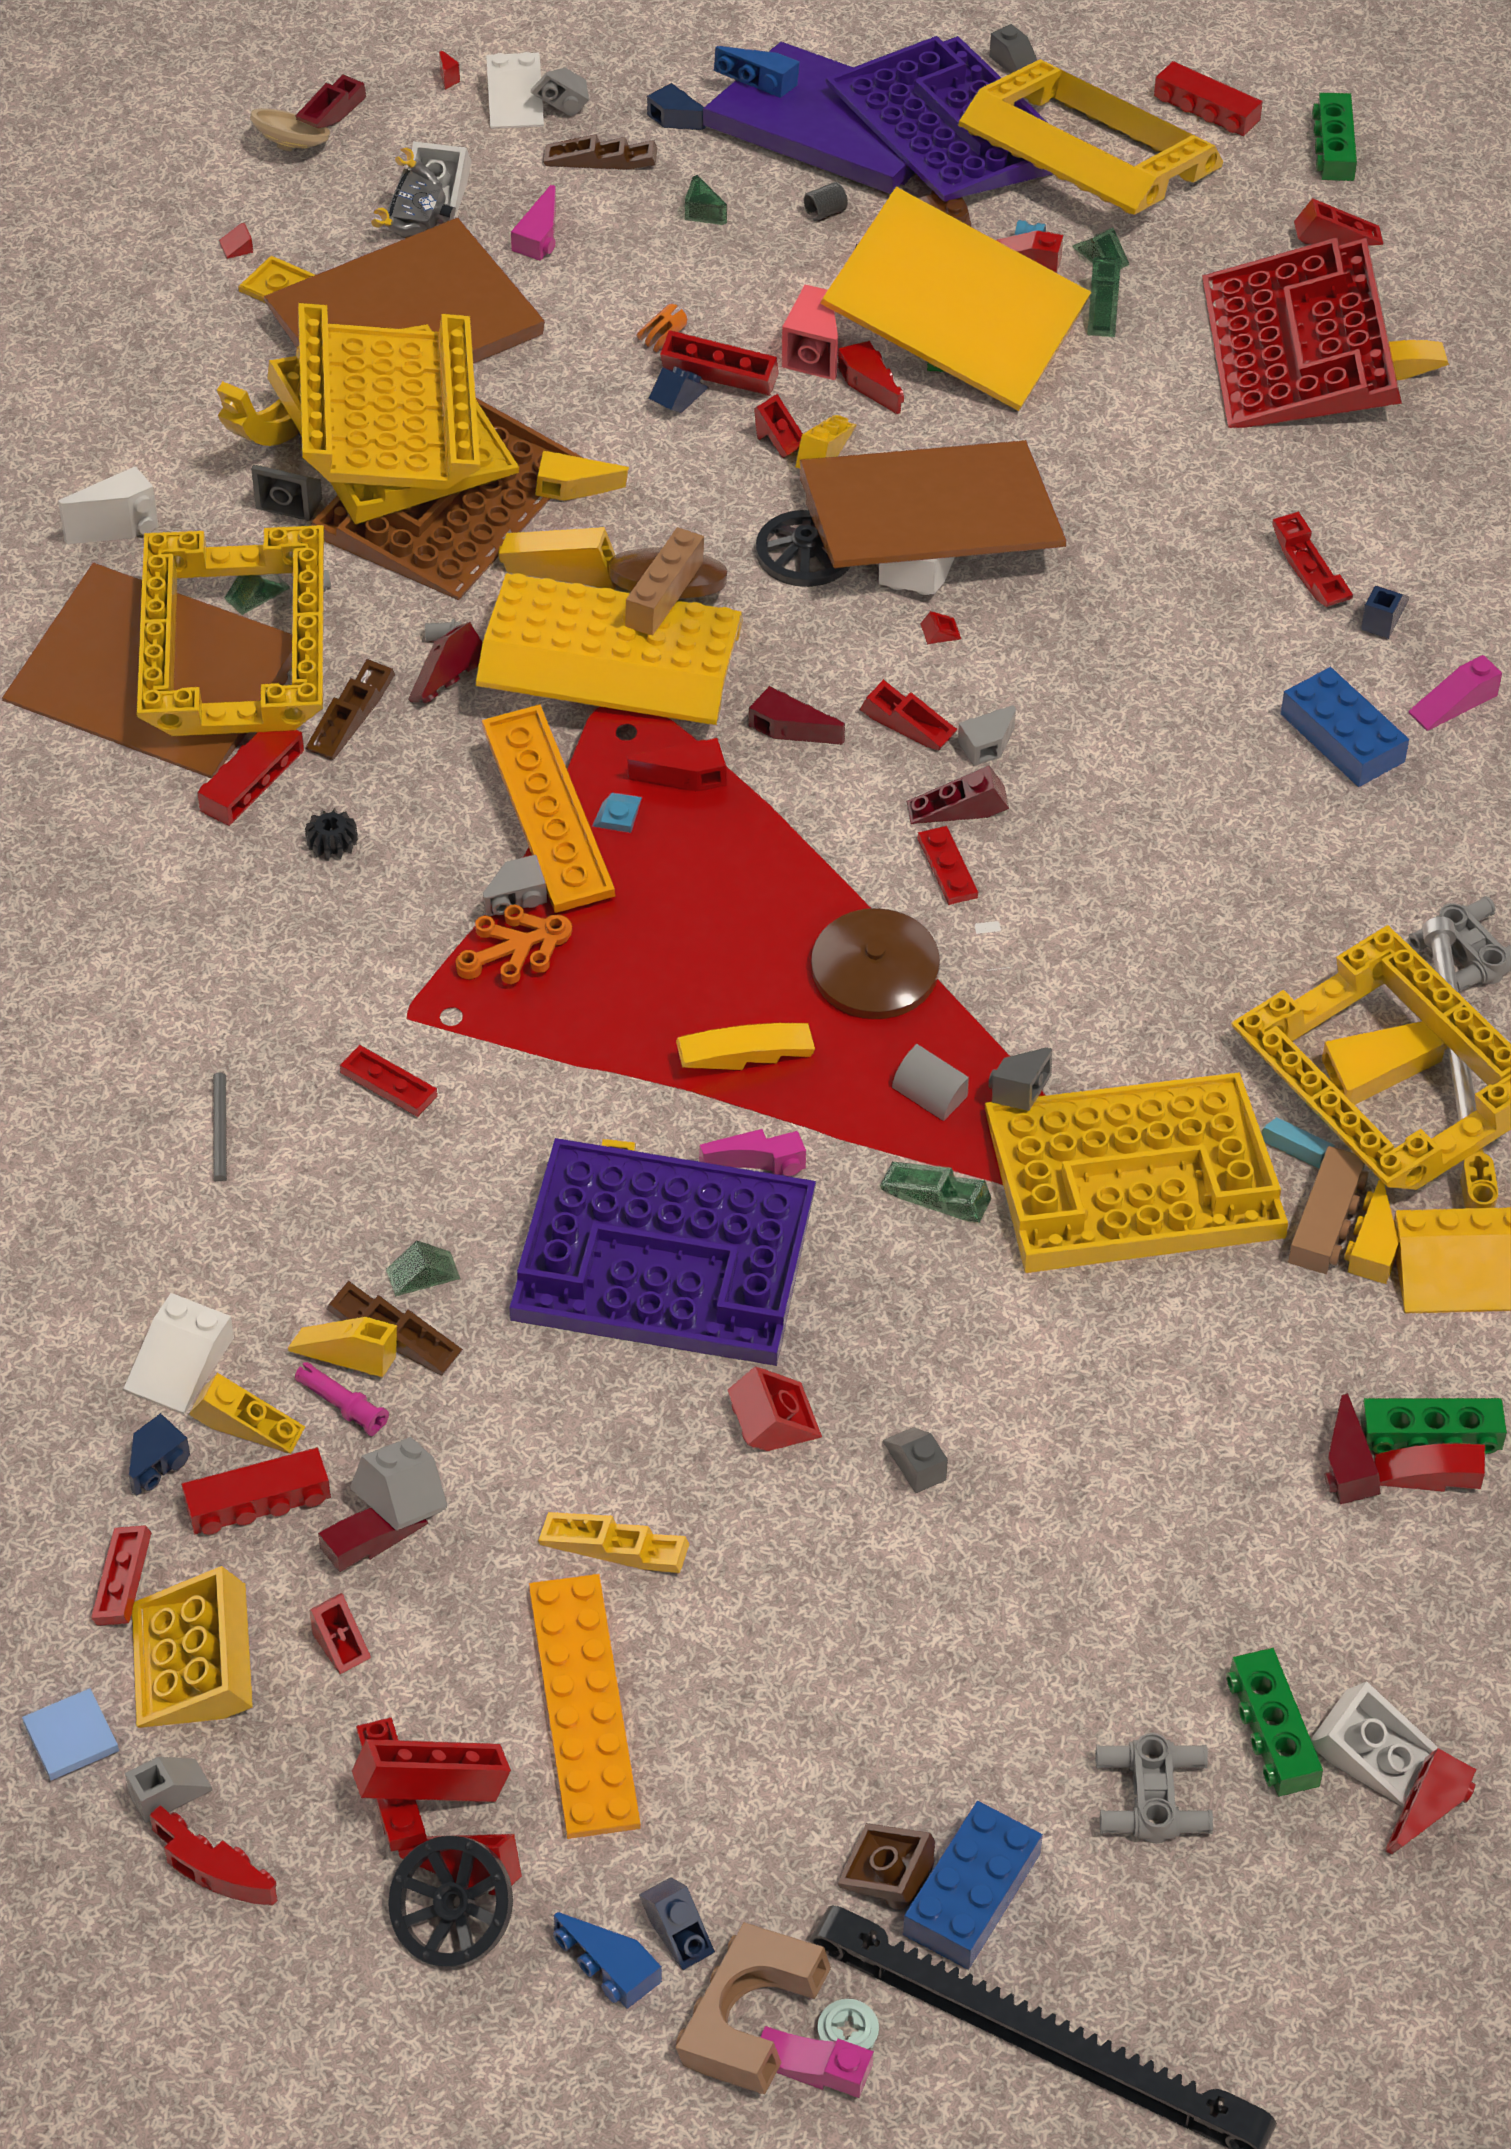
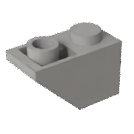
M567 68L546 72L531 89L533 95L569 116L576 115L589 101L586 79Z
M1014 705L959 723L958 743L973 766L1002 756L1015 728L1016 708Z
M536 855L504 863L483 892L486 916L503 915L506 907L515 904L522 908H532L539 904L547 903L546 883Z
M157 1757L125 1773L129 1795L145 1823L150 1822L149 1815L160 1805L170 1812L212 1791V1786L196 1759Z

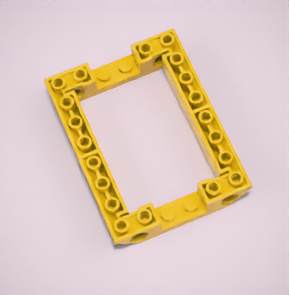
M1041 59L980 88L958 126L968 130V133L971 135L980 136L988 140L991 145L1001 147L1011 152L1013 156L1033 163L1036 168L1045 169L1055 174L1058 179L1067 180L1077 185L1080 190L1090 192L1098 196L1100 200L1112 203L1122 208L1125 213L1134 215L1165 198L1170 178L1179 175L1183 180L1194 183L1223 165V160L1215 145ZM1025 98L1029 103L1041 106L1049 102L1051 98H1055L1063 102L1068 108L1077 109L1085 113L1087 117L1099 120L1107 124L1109 128L1119 130L1129 135L1131 139L1141 141L1160 153L1133 166L1015 107L1014 102Z
M324 525L264 528L263 545L206 547L204 531L144 533L137 696L138 718L171 736L291 731L299 728L323 709ZM293 573L292 685L282 686L280 683L261 684V701L202 703L199 687L181 688L174 691L177 578Z
M1389 925L1384 926L1336 956L1338 973L1301 997L1293 1000L1285 990H1282L1231 1022L1232 1027L1387 1187L1418 1190L1511 1130V1043ZM1383 984L1488 1085L1475 1093L1476 1110L1432 1139L1420 1128L1406 1137L1405 1142L1396 1148L1292 1042Z

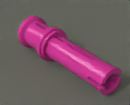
M309 1362L302 1364L307 1370H304L301 1366L297 1369L295 1373V1380L302 1383L339 1408L345 1420L355 1421L364 1428L365 1433L369 1436H374L387 1423L389 1418L388 1410L384 1407L377 1408L367 1401V1397L363 1393H352L316 1369Z

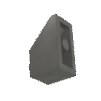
M1009 24L991 33L989 57L1010 74L1037 61L1028 37L1014 25Z
M1045 1047L1004 1058L997 1070L993 1069L990 1074L989 1088L992 1089V1103L1030 1111L1052 1075V1048Z
M912 1427L883 1440L884 1445L915 1494L946 1481L948 1459L931 1433Z

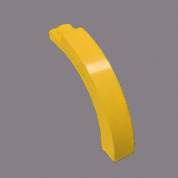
M224 381L217 388V393L223 406L217 416L225 428L233 434L263 446H274L290 440L299 433L280 399L266 409L256 412L247 391Z

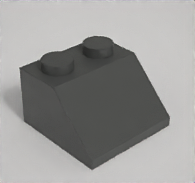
M252 466L256 509L306 521L312 519L323 498L321 479L265 466Z

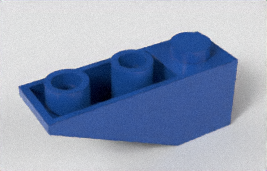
M717 46L715 47L713 71L781 98L797 86L800 62L775 52Z
M560 1912L553 1915V1936L556 1942L565 1951L576 1943L586 1951L577 1958V1962L583 1972L589 1977H592L602 1969L603 1984L601 1987L611 2002L616 2003L620 2001L628 2009L662 1983V1966L637 1940Z

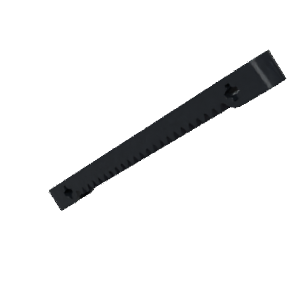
M834 1905L829 1906L810 1938L812 1944L824 1947L825 1952H829V1956L1228 2149H1265L1275 2130L1276 2120L1266 2110L1221 2089H1211L1200 2094L1196 2092V2081L1194 2080L1184 2086L1182 2085L1181 2074H1177L1173 2079H1169L1167 2067L1162 2068L1156 2073L1154 2072V2061L1150 2060L1142 2066L1139 2064L1140 2055L1137 2053L1130 2059L1125 2058L1126 2048L1122 2046L1116 2052L1111 2051L1112 2041L1107 2040L1100 2046L1097 2044L1098 2034L1096 2033L1086 2039L1083 2037L1084 2028L1081 2026L1074 2032L1069 2031L1070 2021L1065 2020L1060 2025H1056V2014L1054 2013L1044 2019L1041 2017L1042 2008L1039 2006L1032 2012H1029L1027 2000L1022 2001L1019 2005H1015L1014 1994L1012 1993L1004 1999L1000 1998L1001 1988L998 1986L991 1992L986 1991L987 1981L982 1980L975 1986L972 1984V1974L969 1973L963 1979L959 1978L958 1967L953 1968L950 1972H946V1962L943 1960L935 1966L931 1965V1954H927L922 1959H919L918 1948L916 1947L908 1953L904 1952V1941H900L895 1946L888 1943V1935L881 1926L845 1908ZM1215 2111L1219 2112L1217 2117L1212 2116Z

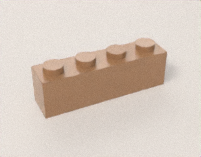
M679 527L675 529L627 597L625 627L654 635L703 564V535Z
M1328 1146L1292 1241L1288 1263L1326 1275L1330 1264L1337 1266L1342 1251V1246H1339L1338 1242L1340 1239L1345 1241L1347 1239L1351 1226V1221L1347 1220L1348 1215L1355 1216L1360 1202V1196L1356 1195L1357 1190L1364 1191L1369 1177V1172L1364 1170L1365 1163L1356 1154Z

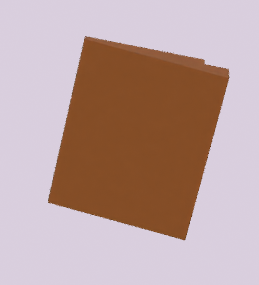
M458 217L264 296L265 303L296 348L299 346L298 303L327 305L328 324L403 329L428 324L433 332H439L441 314L470 316L473 364L543 335L545 324L542 316Z
M476 398L518 464L519 473L358 524L353 522L337 495L312 521L311 526L324 525V541L460 600L499 557V547L502 546L504 541L502 538L509 530H511V533L521 532L551 499L543 497L537 504H534L540 497L536 496L535 493L543 451L580 458L584 457ZM525 513H527L526 517L522 521H518ZM493 548H495V551L490 556H487L488 553ZM479 565L478 570L474 574H470ZM463 583V586L458 591H456L459 585Z
M1026 440L800 460V481L806 493V505L834 568L1066 547L1065 535Z
M92 563L3 695L2 701L212 778L247 733L171 736L137 717L142 580ZM177 593L174 691L181 688L199 687L202 703L261 701V684L280 683L283 686L287 682V673L292 668L291 633Z

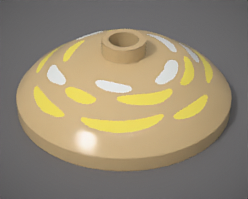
M267 108L251 111L250 120L264 137L277 143V147L285 151H292L293 148L313 147L324 143L330 136V130L327 127L317 129L296 120L295 113Z

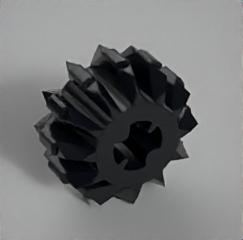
M335 808L329 813L322 810L320 816L311 815L310 823L306 824V845L309 850H313L316 858L325 853L328 861L332 854H336L341 859L343 851L352 854L353 845H357V825L354 819L348 816L347 811L338 814Z

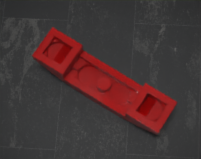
M1294 512L1273 519L1272 525L1288 563L1313 597L1326 607L1353 599V593L1340 574L1333 575L1310 540L1312 531L1300 512Z

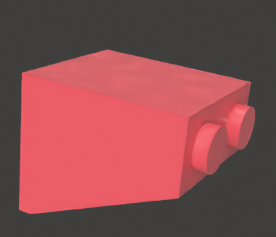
M805 284L782 326V367L835 380L837 377L838 350L835 312L820 304L827 289Z

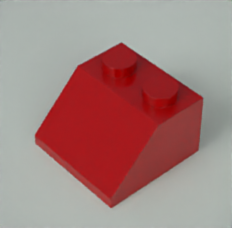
M755 1366L727 1389L732 1402V1410L739 1420L742 1428V1437L747 1445L771 1451L822 1437L800 1381Z

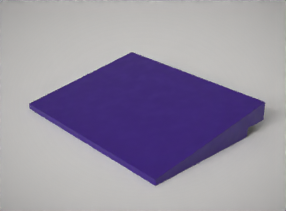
M934 36L826 77V84L943 201L1053 174L1045 169L1036 168L1033 163L1023 158H1017L1011 152L1001 147L993 146L988 140L980 136L971 135L968 133V130L958 126L959 120L979 89L1001 79L959 36L946 41H942L938 36ZM1023 98L1014 102L1015 107L1047 122Z
M782 41L769 52L779 53L800 62L798 84L796 87L779 98L735 80L703 108L704 126L889 194L900 184L905 185L915 173L826 84V77L853 68L852 66Z
M555 1138L517 1269V1282L509 1307L510 1321L777 1366L814 1198L816 1181Z

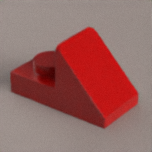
M778 394L754 408L758 440L768 435L783 458L799 449L803 433Z

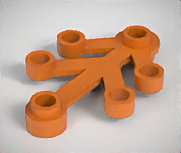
M515 904L506 907L504 911L505 922L510 926L522 925L535 929L534 931L524 933L495 925L494 920L489 916H481L475 922L477 935L483 938L493 937L506 942L477 953L472 950L461 952L456 959L457 973L464 979H474L481 974L483 964L513 953L510 962L503 964L501 967V978L507 984H514L520 979V970L532 945L542 941L540 950L531 954L530 964L533 971L545 972L550 966L549 959L555 946L564 944L571 936L572 924L568 918L562 915H551L543 919L525 914L522 907ZM511 914H518L517 917H510ZM483 925L489 926L488 928H481ZM544 960L543 963H536L535 961ZM508 971H514V972H515V973L512 974V975L506 974Z

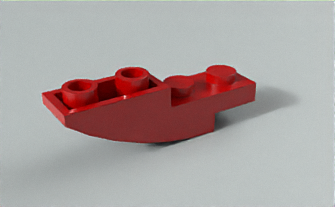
M392 1717L356 1726L361 1749L366 1739L399 1740ZM375 1799L384 1835L386 1834L391 1852L416 1846L427 1841L416 1800Z
M161 1805L149 1815L153 1832L167 1843L164 1847L167 1863L179 1873L204 1888L235 1900L273 1906L278 1901L275 1879L265 1869L260 1871L256 1869L241 1848L237 1846L232 1848L224 1840L213 1848L206 1837L201 1834L194 1835L188 1829L185 1820L178 1813L172 1812L170 1814Z

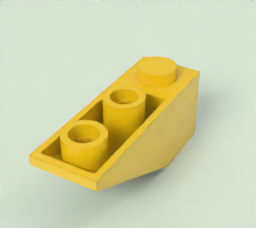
M833 415L802 434L795 467L800 469V460L838 456L857 424L848 422L849 419L844 416Z
M543 451L535 495L565 501L625 488L629 467Z
M1378 1180L1375 1191L1367 1192L1363 1205V1210L1367 1211L1365 1217L1359 1216L1353 1235L1358 1237L1356 1242L1349 1241L1344 1260L1350 1261L1347 1273L1387 1284L1396 1259L1399 1239L1385 1185L1381 1180Z
M368 1317L302 1327L288 1346V1351L370 1375L383 1377L396 1358L397 1325Z
M218 1372L203 1387L188 1414L211 1429L289 1454L293 1452L305 1429L304 1425Z

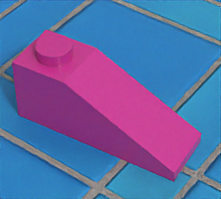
M551 184L511 231V248L513 252L539 261L546 254L553 252L556 243L554 239L556 186Z
M1481 655L1459 666L1413 706L1408 713L1426 731H1429L1498 696L1502 672L1488 658Z

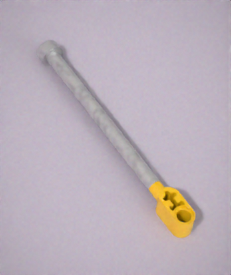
M1447 917L1431 918L1422 927L1424 942L1428 947L1432 948L1435 971L1458 992L1451 945L1456 940L1454 922ZM1447 1046L1458 1119L1460 1121L1476 1110L1471 1069ZM1481 1148L1464 1160L1460 1183L1465 1209L1496 1208L1498 1186L1494 1162Z

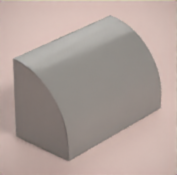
M916 1044L900 1064L895 1074L892 1088L944 1121L968 1096L969 1077Z

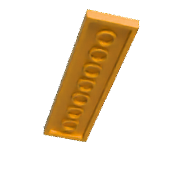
M541 704L483 719L482 728L532 855L537 856L546 883V892L554 912L557 913L615 897V888Z
M600 1574L529 1583L567 1839L641 1829Z

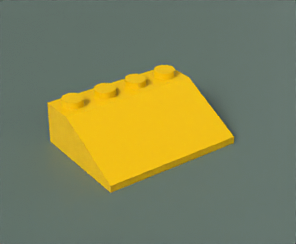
M1511 1207L1396 1210L1394 1223L1399 1239L1396 1264L1405 1314L1511 1311Z
M220 1566L134 1602L132 1624L136 1727L143 1728L220 1720L253 1708L246 1584L223 1566ZM142 1609H143V1627H142Z

